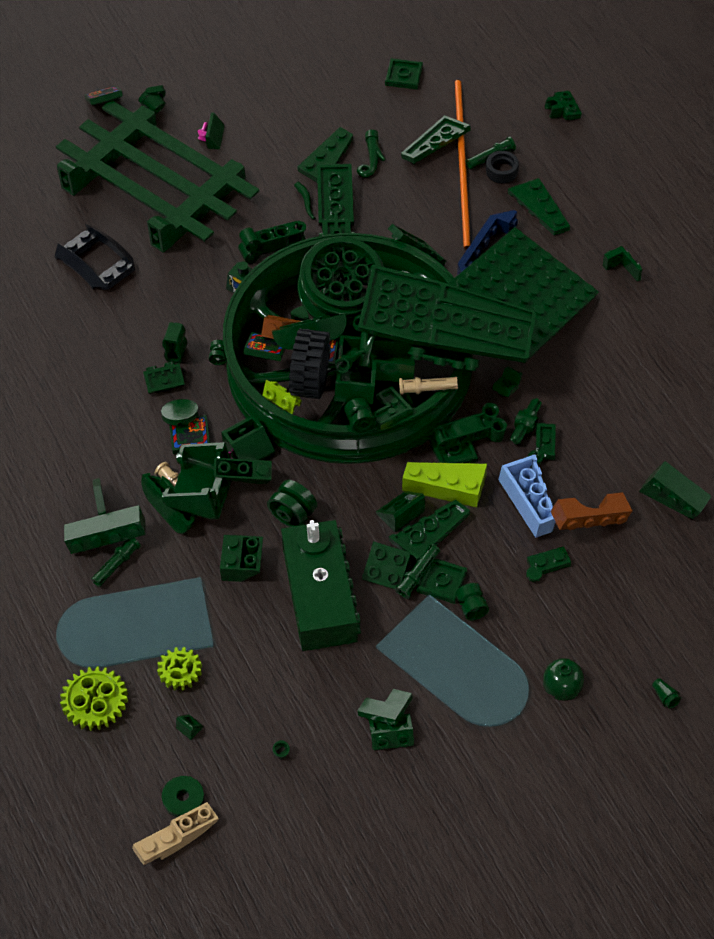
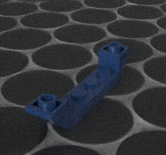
M512 210L490 215L458 262L457 275L480 257L482 249L488 246L490 237L494 236L497 230L507 234L517 226V211Z

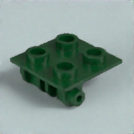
M373 541L362 579L395 589L402 582L406 567L410 564L411 552Z

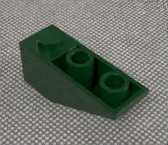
M214 458L213 477L254 484H268L271 481L272 461Z

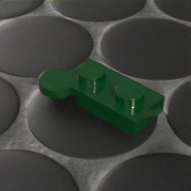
M537 423L536 450L531 451L528 457L536 454L537 465L543 459H555L556 424Z
M559 547L527 557V563L530 568L527 569L526 577L532 582H537L541 579L542 573L546 574L570 567L571 560L565 547Z

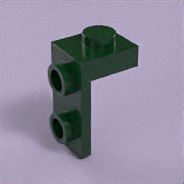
M622 246L609 250L604 254L602 266L606 270L622 264L636 281L641 280V265Z

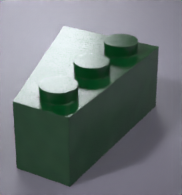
M666 461L648 477L639 490L640 493L692 520L702 512L711 498L710 494Z

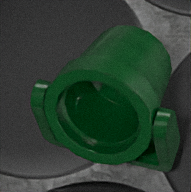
M163 85L148 87L141 94L138 102L157 114L166 105L164 101L166 90Z

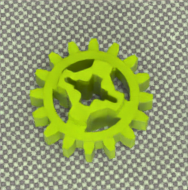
M175 647L174 652L167 650L168 656L161 655L162 662L157 663L159 668L157 672L161 683L165 682L167 688L173 685L174 690L178 686L185 690V685L191 688L192 681L198 682V676L202 675L200 669L202 665L198 654L194 655L192 649L186 652L185 647L181 651H178V648Z

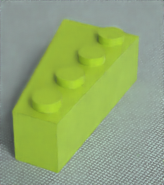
M407 462L402 478V491L423 493L424 496L450 502L456 499L463 505L477 508L486 479L487 464Z

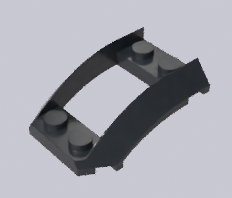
M85 224L87 229L67 242L66 245L62 246L58 243L55 258L62 260L65 265L77 272L93 290L96 287H101L102 290H109L135 271L133 257L112 237L93 226ZM98 241H101L111 248L121 260L98 276L79 255Z

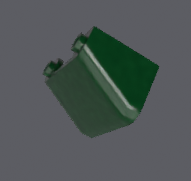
M225 442L181 445L179 453L176 455L181 471L175 488L173 490L172 487H168L162 493V501L167 507L210 520L219 519L232 481L213 477L214 458L231 459Z

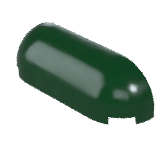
M333 314L284 325L278 330H272V335L280 347L288 350H293L295 337L300 328L329 332L331 341L338 338L344 332L346 315L333 316Z
M151 473L142 474V489L150 504L174 531L180 534L188 531L193 525L195 516L167 507L162 501V493L165 492L166 488L172 487L174 490L175 487L164 476L160 478L150 476Z

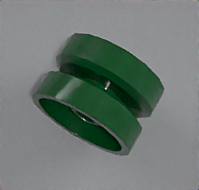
M285 480L277 489V492L267 501V507L271 514L287 527L303 525L307 521V517L317 508V501L312 493L296 481Z

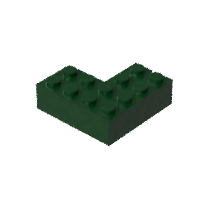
M340 335L338 358L349 349H360L361 337ZM375 338L371 353L372 370L368 372L358 371L356 369V359L347 372L340 373L337 371L334 401L349 402L354 398H364L369 404H373L375 380L399 382V378L403 380L413 379L415 359H411V355L407 353L410 351L411 346L416 347V345L397 340Z

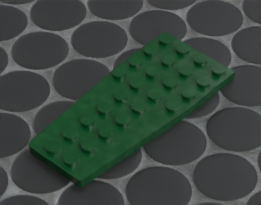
M372 265L357 331L414 345L526 362L529 357L536 312L431 278Z

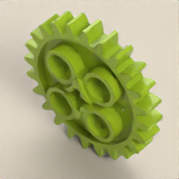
M97 666L95 671L88 667L87 673L81 669L80 676L73 674V681L67 679L68 686L62 687L64 693L60 694L61 700H63L60 704L64 715H67L68 721L73 720L74 726L80 723L81 729L88 725L90 731H92L93 726H97L98 730H100L101 724L109 727L108 721L116 723L115 716L122 717L120 710H126L124 703H128L126 696L128 692L125 689V682H121L120 675L115 677L114 671L108 674L106 667L101 672L99 666ZM87 685H93L90 688H85ZM111 690L109 694H104L105 691ZM79 703H85L82 706H77V704ZM104 708V710L96 712L97 709Z

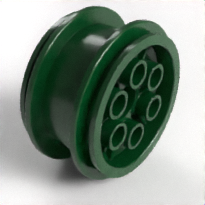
M332 237L315 244L304 256L300 267L298 295L303 307L313 318L333 314V316L345 314L346 327L353 326L355 317L361 314L367 290L363 285L368 286L372 265L384 267L381 258L369 245L350 237ZM327 287V289H326V291H325L324 293H321V292L319 291V290H321V289ZM347 295L349 301H343V298H346Z

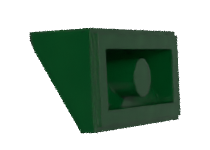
M214 112L210 114L206 133L208 149H220L225 127L224 123Z

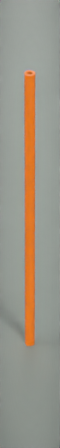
M456 80L457 120L463 122L461 81ZM464 135L458 138L463 244L464 249L467 250L471 243Z

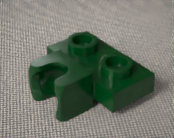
M570 91L554 92V96L546 99L545 109H551L550 118L561 117V115H563L565 120L581 118L582 113Z

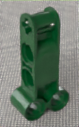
M293 221L256 232L250 227L245 228L239 234L242 242L239 244L238 250L246 263H254L262 254L277 251L305 240L306 224L302 221Z
M487 403L483 406L480 414L438 425L430 431V434L435 438L437 448L445 450L486 437L492 442H500L504 438L507 423L502 418H497L499 414L498 406L493 403Z

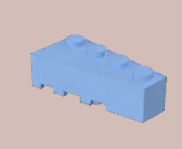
M536 454L502 465L498 479L535 538L553 532L555 520L550 512L553 506L546 492V484L543 483L541 477V469L537 465Z

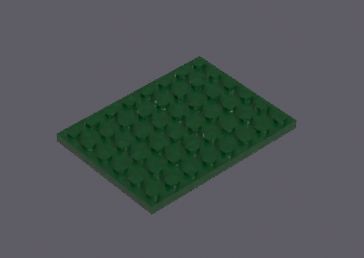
M516 227L448 283L535 311L536 318L527 361L599 293L592 285L584 281L578 274L571 271Z

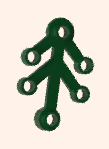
M412 346L407 353L411 355V359L422 361V357H424V360L434 362V364L445 366V364L451 365L457 369H463L465 365V369L476 371L480 360L465 357L463 362L447 357L426 354V349Z

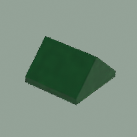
M404 491L377 510L376 513L394 532H397L425 512V496L423 493Z

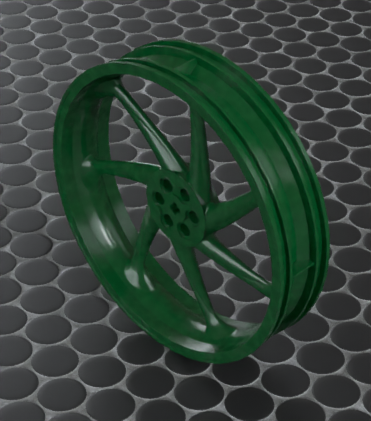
M337 233L308 238L275 252L255 266L245 276L230 299L223 323V343L227 359L228 384L238 409L245 419L254 414L264 427L272 443L293 454L322 462L340 464L374 462L397 456L423 444L433 437L430 431L438 425L448 423L462 405L468 392L472 370L465 369V365L463 369L454 368L450 376L457 377L458 389L439 390L417 407H415L410 394L404 393L401 396L413 408V414L382 430L376 425L372 431L363 435L354 433L350 425L332 424L347 403L334 401L335 395L322 417L315 422L282 410L269 402L253 387L265 384L266 380L270 382L290 381L289 374L291 370L286 368L266 373H254L241 361L240 346L242 334L255 313L263 319L268 315L280 317L266 306V302L283 290L298 283L300 267L304 256L320 241L332 237L354 238L369 245L379 255L386 268L406 271L447 284L454 279L453 275L430 255L416 247L388 237L362 233ZM327 287L323 288L321 293H324ZM456 352V355L451 354L450 357L451 359L464 362L465 357L472 358V354ZM337 371L327 373V375H337ZM386 381L389 387L392 386L400 394L399 382Z

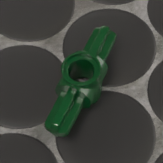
M538 398L532 399L526 409L518 412L514 422L516 429L510 438L513 444H520L525 434L534 431L538 422L537 412L542 405Z

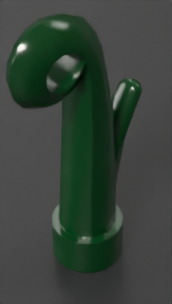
M373 129L365 132L370 166L363 164L357 168L358 175L364 178L373 175L376 171L378 157L385 161V157L381 153L378 144V131Z
M361 314L357 315L353 321L355 330L358 329ZM361 332L360 350L365 349L366 353L357 359L356 369L358 371L368 372L372 370L371 353L376 335Z
M359 348L347 350L335 361L336 370L340 373L347 372L352 367V363L364 355L366 350H360Z

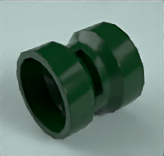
M223 340L212 341L210 344L209 362L214 365H224L227 359Z

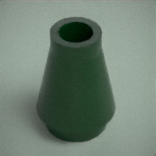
M661 678L653 682L652 687L664 707L672 709L680 703L681 697L677 690L665 683Z

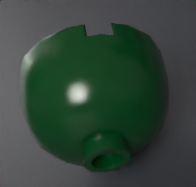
M560 658L548 664L543 674V687L548 694L550 693L552 696H555L554 698L557 700L567 701L577 697L578 693L583 689L584 673L575 661Z

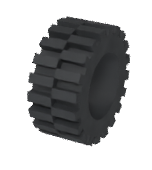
M301 328L297 332L291 356L292 362L290 364V395L314 399L322 398L330 359L329 332Z

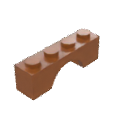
M622 492L607 494L600 503L599 508L586 507L576 498L558 499L550 512L559 530H573L583 527L590 528L592 526H606L608 524H623L627 521L633 510Z

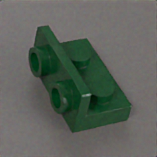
M168 362L164 364V367L157 368V366H151L146 368V371H143L148 394L185 386L179 363Z
M403 714L396 725L369 719L373 750L414 745L410 714Z

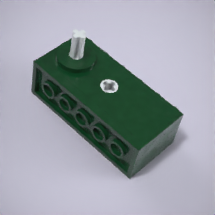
M311 520L310 524L282 528L283 553L302 651L358 642L357 634H361L360 616L356 610L357 602L352 591L353 582L349 576L350 569L348 560L345 557L346 549L345 544L342 543L341 527H337L336 520L314 523V520Z

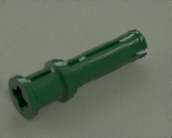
M509 136L500 143H494L492 148L466 159V164L469 169H473L485 163L493 152L515 151L516 144Z
M135 538L126 540L120 547H116L114 555L91 578V581L97 587H101L123 562L130 559V555L136 549H140V543Z
M430 544L413 569L410 572H406L403 581L395 587V591L403 598L409 599L411 597L410 593L416 586H419L420 578L440 553V549L436 545Z

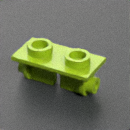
M266 380L262 396L282 409L293 414L295 406L299 407L302 403L299 396L290 395L291 393H287V389L279 385L278 382Z

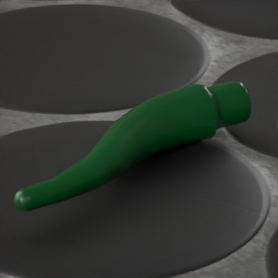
M298 181L294 184V187L303 197L308 215L314 220L315 217L310 208L311 197L309 191Z

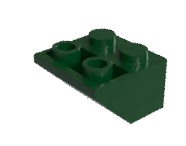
M254 414L221 432L222 442H225L227 450L231 452L233 459L263 460L275 453L264 427Z
M224 535L220 562L221 581L242 582L260 573L263 536Z

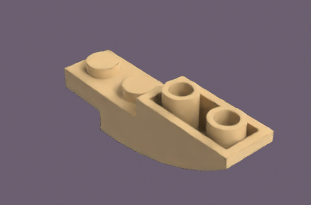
M208 802L171 820L168 827L133 844L132 849L143 865L159 857L162 860L195 840L213 826L219 818Z

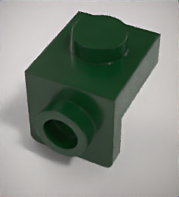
M507 366L502 377L494 383L492 389L502 396L509 397L518 390L522 373Z

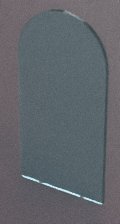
M201 577L100 595L76 602L65 611L57 626L56 641L62 654L78 666L85 668H96L99 666L101 668L160 657L161 655L166 656L168 655L167 650L174 652L175 647L178 648V651L185 647L186 652L191 649L198 650L214 647Z
M428 595L376 645L380 652L470 723L490 727L505 724L520 715L527 702L529 686L526 675L521 667L431 595Z

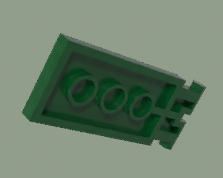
M352 164L317 165L319 226H322L323 232L319 233V236L354 233L351 232L350 226H354Z

